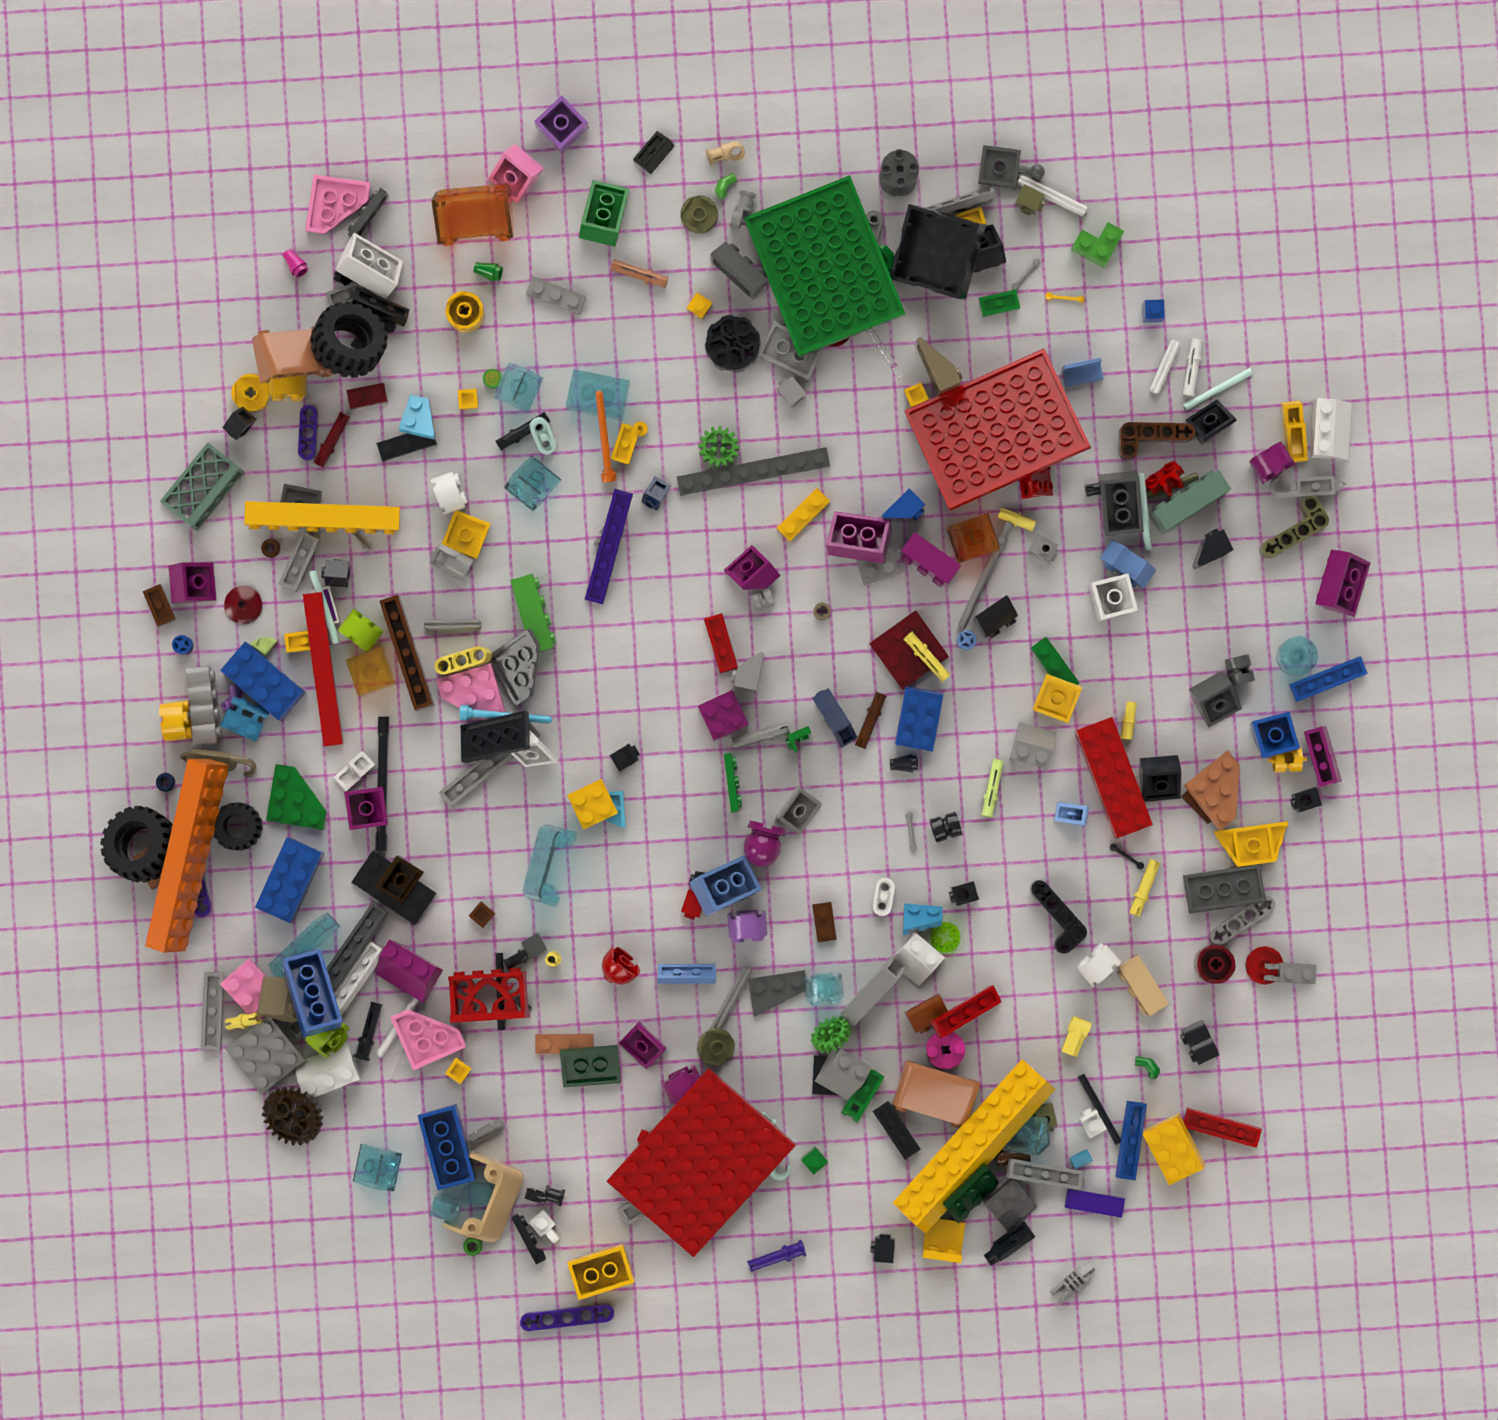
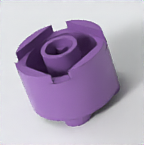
M758 910L736 911L737 915L732 916V912L727 914L729 938H732L734 943L744 942V939L751 938L752 941H763L764 936L767 935L766 911L762 910V914H758Z

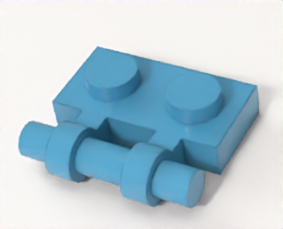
M233 697L231 704L237 707L235 711L227 709L220 726L256 742L264 725L257 721L258 717L261 716L266 719L269 712L264 710L262 706L248 703L244 698ZM245 709L251 712V718L242 715V711Z

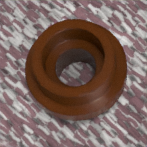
M267 539L261 546L262 553L268 558L276 557L281 550L279 542L275 539ZM270 545H273L275 548L272 552L268 551Z

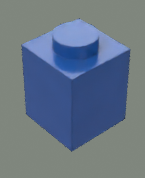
M1164 299L1145 300L1143 302V323L1162 322L1165 319Z

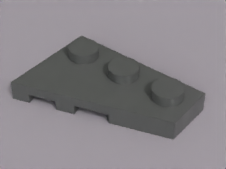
M805 970L748 979L754 1017L808 990Z

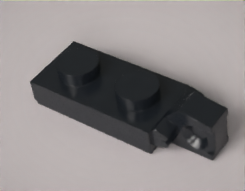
M518 1213L513 1215L511 1218L535 1264L537 1265L546 1260L544 1251L534 1245L538 1242L533 1233L528 1234L525 1228L528 1224L524 1216L519 1217Z
M1022 1221L994 1241L991 1250L984 1254V1257L992 1266L1006 1259L1035 1238V1235L1025 1221Z

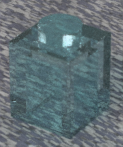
M469 1182L468 1186H464L463 1197L466 1198L465 1202L488 1205L491 1198L492 1184Z

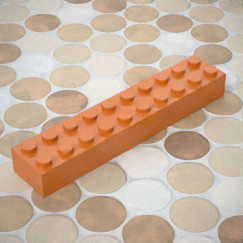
M188 759L145 947L163 953L186 951L189 944L190 930L193 926L194 913L198 905L199 892L202 888L206 861L211 849L210 844L215 832L219 805L224 793L223 788L228 776L229 765L211 759Z

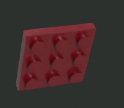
M916 610L869 643L902 690L905 689V686L911 685L931 670L918 655L914 654L915 651L907 642L903 640L909 633L913 631L918 639L927 645L926 648L940 663L949 657Z

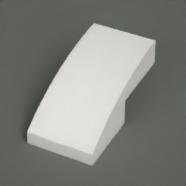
M361 751L333 779L347 792L375 764Z

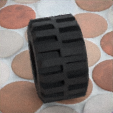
M240 802L228 803L219 810L213 836L226 849L237 851L249 849L257 843V839L262 835L260 834L261 830H263V826H261L262 818L259 817L258 811H255L252 806ZM234 815L243 816L248 824L247 832L240 838L230 836L227 831V823Z

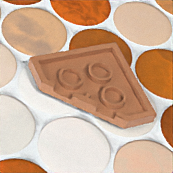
M1228 750L1184 785L1219 831L1236 819L1240 765Z

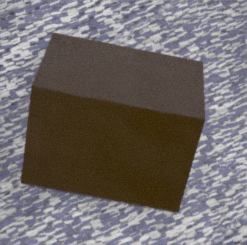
M397 855L375 888L403 904L424 872L400 855Z

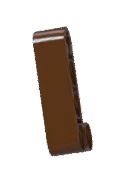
M1127 422L1119 430V456L1126 461L1133 459L1138 451V442H1189L1195 436V428L1189 423ZM1124 428H1131L1133 435L1130 437L1126 436L1123 431ZM1144 428L1151 429V437H1146L1143 434ZM1163 428H1168L1171 431L1170 437L1163 436ZM1184 429H1186L1187 432H1190V434L1187 437H1185V434L1179 433L1175 437L1176 432H1182ZM1126 446L1131 447L1133 454L1130 456L1126 455L1123 452V448Z

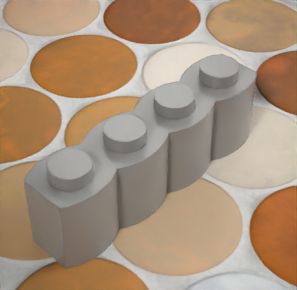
M209 666L186 669L193 743L195 746L219 743V739L222 738L221 728L217 727V720L220 719L219 709L215 708V701L218 700L217 690L213 689V682L216 681L215 671L211 670Z

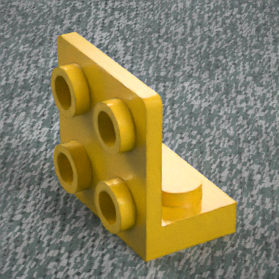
M939 1218L924 1235L922 1257L961 1263L965 1223H957L953 1220Z

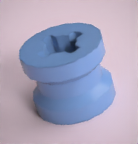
M970 630L962 631L957 637V644L963 650L972 649L977 642L976 635Z

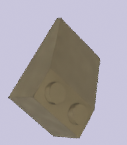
M921 337L917 338L915 346L937 396L960 386L963 377L959 368L955 369L954 364Z

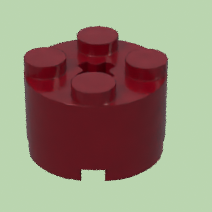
M1207 945L1197 952L1194 959V968L1202 980L1208 983L1220 984L1226 982L1233 975L1236 961L1233 954L1227 948L1220 945ZM1214 959L1216 962H1219V966H1216L1215 969L1211 966Z

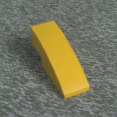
M1300 400L1281 402L1286 449L1294 462L1308 461L1303 403Z

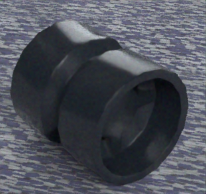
M956 812L946 814L944 818L939 816L929 819L936 843L947 840L948 836L955 838L962 835ZM949 824L950 828L946 830L945 825Z

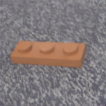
M535 1034V1054H560V1049L594 1047V1034Z

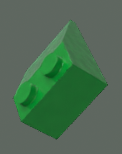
M592 180L580 226L579 238L616 247L629 189Z

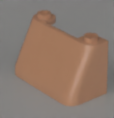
M314 326L308 330L272 333L269 330H262L252 338L260 383H268L271 378L281 380L285 377L316 374V376L331 377L334 375L330 369H325L322 366L321 361H317L315 358L316 353L312 352L310 336Z
M905 1059L892 1105L896 1106L895 1110L906 1113L908 1109L951 1122L952 1127L959 1129L970 1117L981 1083L973 1079H966L965 1077L919 1065Z

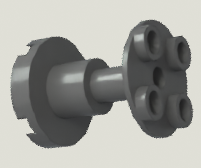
M897 149L884 157L879 180L881 188L885 193L896 197L906 196L915 188L919 172V164L915 156L908 151Z

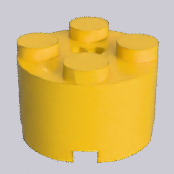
M459 291L448 299L445 315L455 330L461 333L475 331L482 325L485 319V309L477 295ZM462 309L468 310V314H462Z
M307 375L285 377L281 380L271 378L270 382H268V396L272 397V401H283L284 398H291V401L301 402L303 397H307Z
M189 701L160 704L159 717L162 716L160 726L164 740L176 741L193 738L191 718L188 713L190 712Z

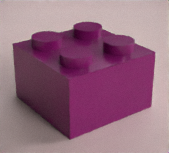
M733 690L698 705L714 742L749 726Z

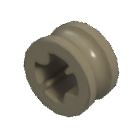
M818 603L814 607L813 613L818 620H826L830 616L831 609L826 603ZM821 606H824L825 610L828 611L823 617H820L819 613L816 612Z

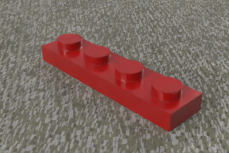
M990 985L933 1019L931 1023L938 1037L944 1038L1002 1001L994 985Z
M1188 1107L1183 1118L1187 1129L1257 1148L1262 1128Z

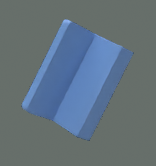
M1101 358L1064 365L1062 373L1065 387L1103 380L1100 364L1102 362Z

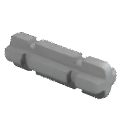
M498 1118L493 1121V1124L489 1123L477 1130V1133L473 1132L468 1135V1139L472 1145H476L480 1142L479 1140L482 1139L483 1141L494 1135L495 1131L503 1130L505 1125Z

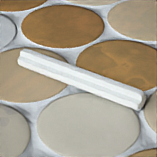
M1021 175L1017 181L1018 186L1023 188L1026 185L1045 194V199L1080 216H1084L1088 209L1087 206L1026 176Z

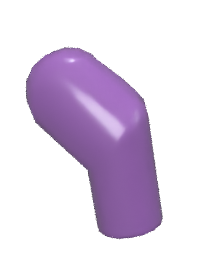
M237 685L229 686L230 696L221 704V708L225 712L227 709L234 710L237 707L231 704L233 697L240 699Z

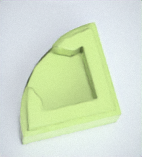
M263 637L256 639L250 645L267 656L278 641L273 638Z

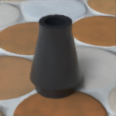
M908 754L890 759V769L913 773L918 770L917 755Z

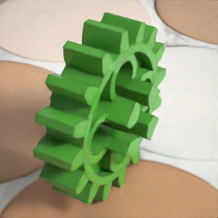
M721 426L718 427V430L711 427L710 433L704 431L706 437H700L702 443L698 444V448L703 450L699 451V455H704L703 462L709 460L710 467L713 463L716 464L717 468H719L720 464L727 467L728 461L731 464L733 463L732 457H738V453L735 451H739L740 446L735 444L739 443L738 438L733 439L735 433L729 434V428L722 431ZM718 435L723 437L721 439L720 455L722 457L720 459L715 458L717 455L716 437ZM711 444L713 447L707 449L706 445ZM727 445H730V446L732 447V449H731V450H726L725 447H726Z
M832 1016L831 1020L825 1018L824 1023L819 1022L820 1026L814 1028L815 1033L811 1034V1042L817 1051L820 1050L821 1053L826 1051L829 1054L832 1049L836 1052L837 1047H844L843 1043L849 1041L847 1037L852 1035L850 1032L852 1028L848 1021L841 1016L837 1019L835 1016Z

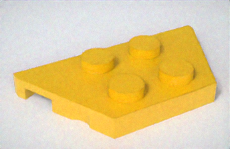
M1288 821L1214 831V835L1236 867L1276 862Z

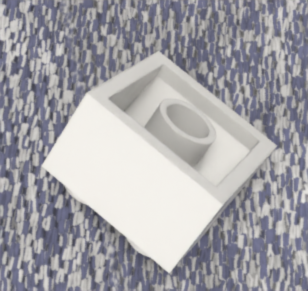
M1129 574L1089 584L1098 622L1138 611Z
M916 932L911 935L894 955L907 967L904 974L918 986L928 978L945 958Z

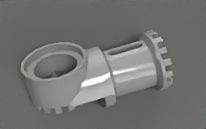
M740 190L739 192L741 196L739 204L732 214L731 227L740 229L744 213H752L751 206L753 199L756 198V194L753 192L748 193L745 190Z

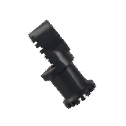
M549 1185L546 1186L545 1192L527 1188L524 1198L538 1203L549 1201L561 1207L563 1202L561 1199L565 1195V1190L552 1189Z

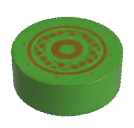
M496 369L487 370L483 375L484 384L491 389L499 387L502 382L501 373Z

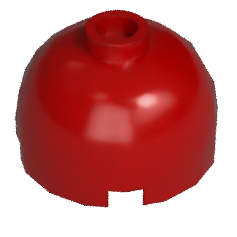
M611 947L603 957L601 964L604 978L608 982L618 985H624L633 981L639 975L640 969L638 964L634 966L630 961L633 960L632 956L619 947L615 949Z

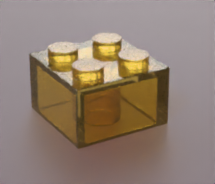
M382 647L345 660L359 697L396 685L388 658Z

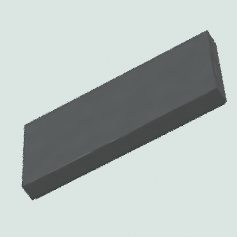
M1260 864L1183 875L1189 914L1266 903Z

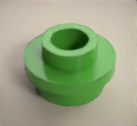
M470 1237L463 1243L465 1253L470 1256L478 1255L483 1247L481 1240ZM470 1243H476V1249H471Z

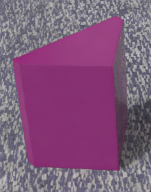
M640 1021L619 1042L645 1069L667 1049Z

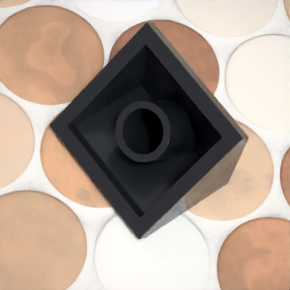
M1215 400L1185 421L1194 426L1195 437L1202 445L1233 425L1237 420L1218 400Z

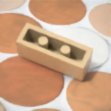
M1136 954L1117 966L1119 978L1122 982L1126 981L1129 985L1127 990L1132 998L1136 997L1139 1001L1137 1006L1143 1015L1146 1013L1147 1016H1151L1169 1005L1139 955Z

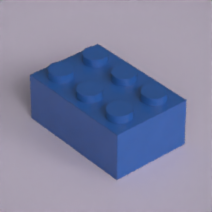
M905 686L895 745L933 752L943 701L942 692Z

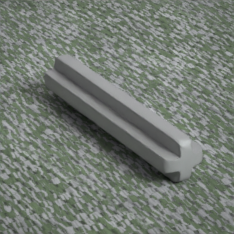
M425 620L424 629L427 631L480 630L481 620Z

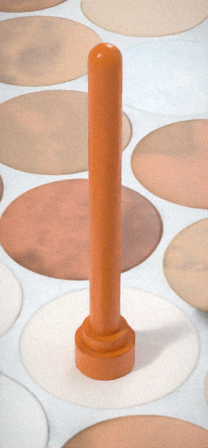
M597 391L595 395L604 464L601 480L602 482H614L617 480V476L611 466L603 392Z

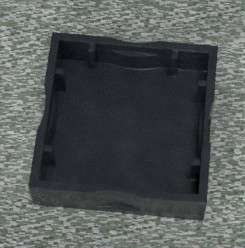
M908 204L900 245L895 253L890 272L892 280L912 286L928 288L933 292L956 299H966L986 224L919 205Z

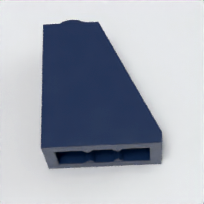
M829 688L819 691L812 697L841 748L857 739L850 721Z

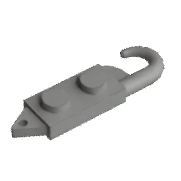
M1334 475L1296 478L1290 482L1289 491H1277L1275 484L1282 479L1281 476L1272 479L1269 488L1272 495L1276 498H1304L1309 495L1316 497L1335 495L1347 483L1334 478Z

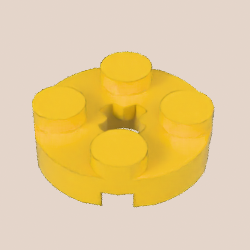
M242 375L232 386L231 395L233 401L238 408L244 407L250 413L264 409L270 400L268 384L260 383L259 375ZM250 388H253V391L256 392V395H253V398H250L249 395H246V392H249Z

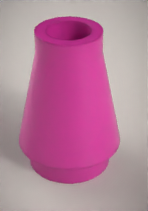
M288 249L283 253L282 256L293 276L300 278L308 272L307 263L295 254L292 249Z

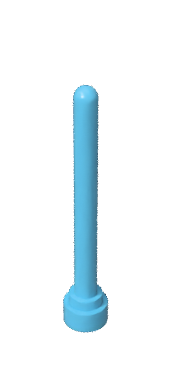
M461 705L459 718L460 720L467 721L472 719V717L491 719L512 713L473 710V707L469 705ZM529 714V722L546 724L552 722L550 716Z

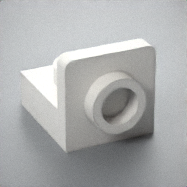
M1087 1108L1080 1113L1082 1116L1078 1119L1089 1138L1107 1129L1095 1108L1092 1110Z

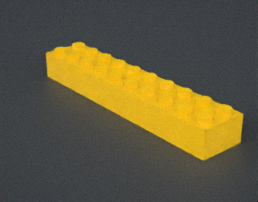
M1021 1059L892 1203L926 1234L947 1211L943 1203L983 1163L987 1166L1056 1089Z

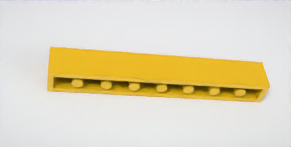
M245 501L244 525L249 526L250 530H260V527H268V530L279 531L280 527L287 528V531H299V528H307V532H318V529H326V532L337 533V529L345 530V533H357V530H364L365 534H376V531H384L386 535H395V532H399L400 507Z

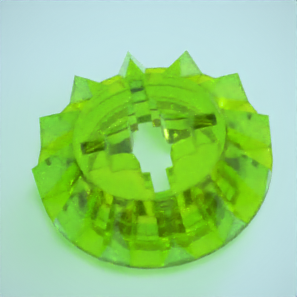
M942 922V926L934 927L930 932V942L937 951L951 952L960 943V932L950 922ZM949 929L948 936L951 937L953 941L946 940L945 943L941 945L942 938L937 934H945V932H947V930Z

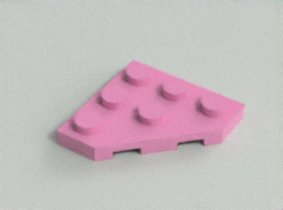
M314 175L305 231L324 235L330 232L369 202L371 183Z
M492 663L436 679L441 698L459 708L461 705H469L473 707V710L506 712Z
M409 1009L390 1017L413 1070L466 1047L463 1037L456 1027Z

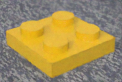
M458 510L454 511L442 544L464 555L478 559L491 523Z
M1046 674L1032 710L1069 723L1082 687Z
M602 779L567 795L583 830L618 814Z

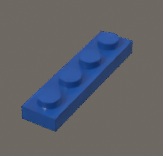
M1361 656L1291 683L1289 687L1295 702H1298L1366 675L1368 672Z
M1126 1101L1115 1174L1116 1178L1136 1180L1147 1108L1146 1103Z

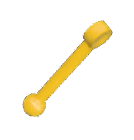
M1050 292L1045 295L1048 301L1051 299L1073 300L1079 303L1085 301L1084 296L1052 295Z

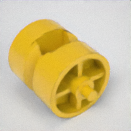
M1301 747L1300 749L1268 758V762H1272L1274 773L1286 772L1287 769L1290 772H1302L1303 761H1307V757L1302 755Z

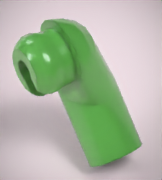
M734 173L718 180L715 194H717L719 199L725 198L727 196V187L737 182Z

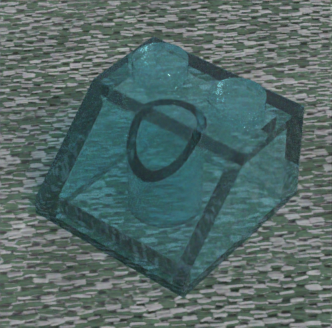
M531 456L513 472L504 488L534 512L545 501L561 479Z
M360 1144L353 1182L376 1190L394 1191L402 1153L386 1148Z

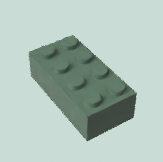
M1213 470L1209 471L1200 478L1201 482L1198 483L1195 480L1184 488V493L1178 491L1168 499L1170 502L1166 504L1163 501L1152 509L1153 513L1150 517L1162 535L1231 490V487L1219 470L1215 473Z

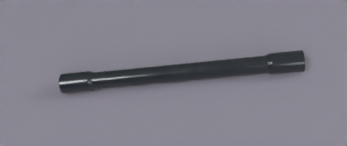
M378 717L377 787H383L387 814L389 717ZM386 825L377 826L375 851H387Z

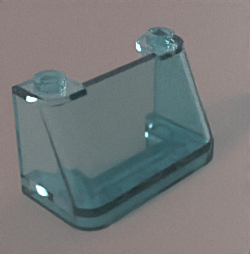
M547 824L540 827L523 885L525 897L558 907L560 897L558 896L557 889L553 887L554 885L546 884V879L555 847H569L573 841L576 842L578 832Z

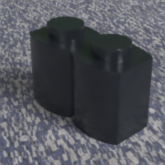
M1203 1020L1181 1029L1182 1034L1180 1038L1184 1045L1188 1044L1191 1050L1188 1054L1193 1063L1197 1062L1200 1065L1220 1055Z

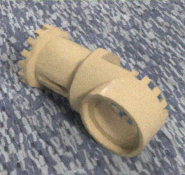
M739 141L721 144L720 147L712 150L705 149L706 155L709 157L710 166L721 160L727 161L731 159L739 161L745 156L744 147ZM738 147L741 149L739 154H731L734 148Z

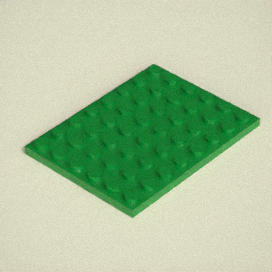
M850 175L744 217L798 357L906 315Z

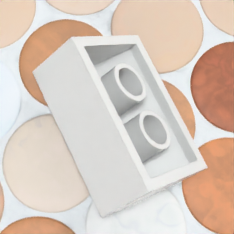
M353 233L339 259L336 271L372 291L374 294L386 299L397 286L403 261Z
M1316 398L1313 401L1310 458L1349 460L1352 403L1328 398Z
M348 1042L338 1052L334 1053L332 1051L329 1053L330 1057L325 1058L318 1054L304 1060L295 1068L302 1094L307 1091L308 1098L312 1096L315 1098L362 1078Z

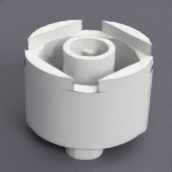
M449 472L431 479V483H436L433 489L440 508H445L442 512L443 515L465 508L468 500L465 492H460L459 486L461 481L458 473L453 474V472Z
M1102 943L1093 949L1090 958L1085 956L1077 965V971L1093 988L1114 971L1112 968L1116 965L1119 966L1122 962L1106 944L1103 945Z

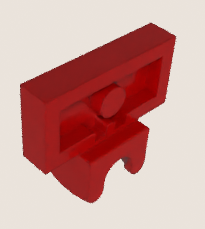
M1173 460L1145 480L1146 489L1153 495L1162 489L1163 493L1171 497V490L1173 488L1179 487L1182 489L1184 487L1180 476L1185 472Z

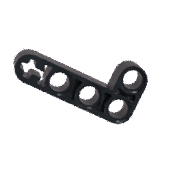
M1041 880L1032 882L1030 885L1031 894L1064 930L1054 941L1055 950L1062 954L1069 953L1087 936L1086 927L1046 882ZM1036 884L1038 886L1043 885L1042 891L1045 894L1048 891L1050 892V895L1046 896L1043 901L1041 898L1044 896L1040 892L1035 893ZM1050 898H1054L1057 901V906L1054 909H1050L1047 906V901ZM1063 912H1067L1070 916L1067 923L1060 921V915ZM1075 927L1082 929L1083 933L1079 938L1073 935ZM1064 939L1068 942V948L1062 951L1059 949L1058 944Z

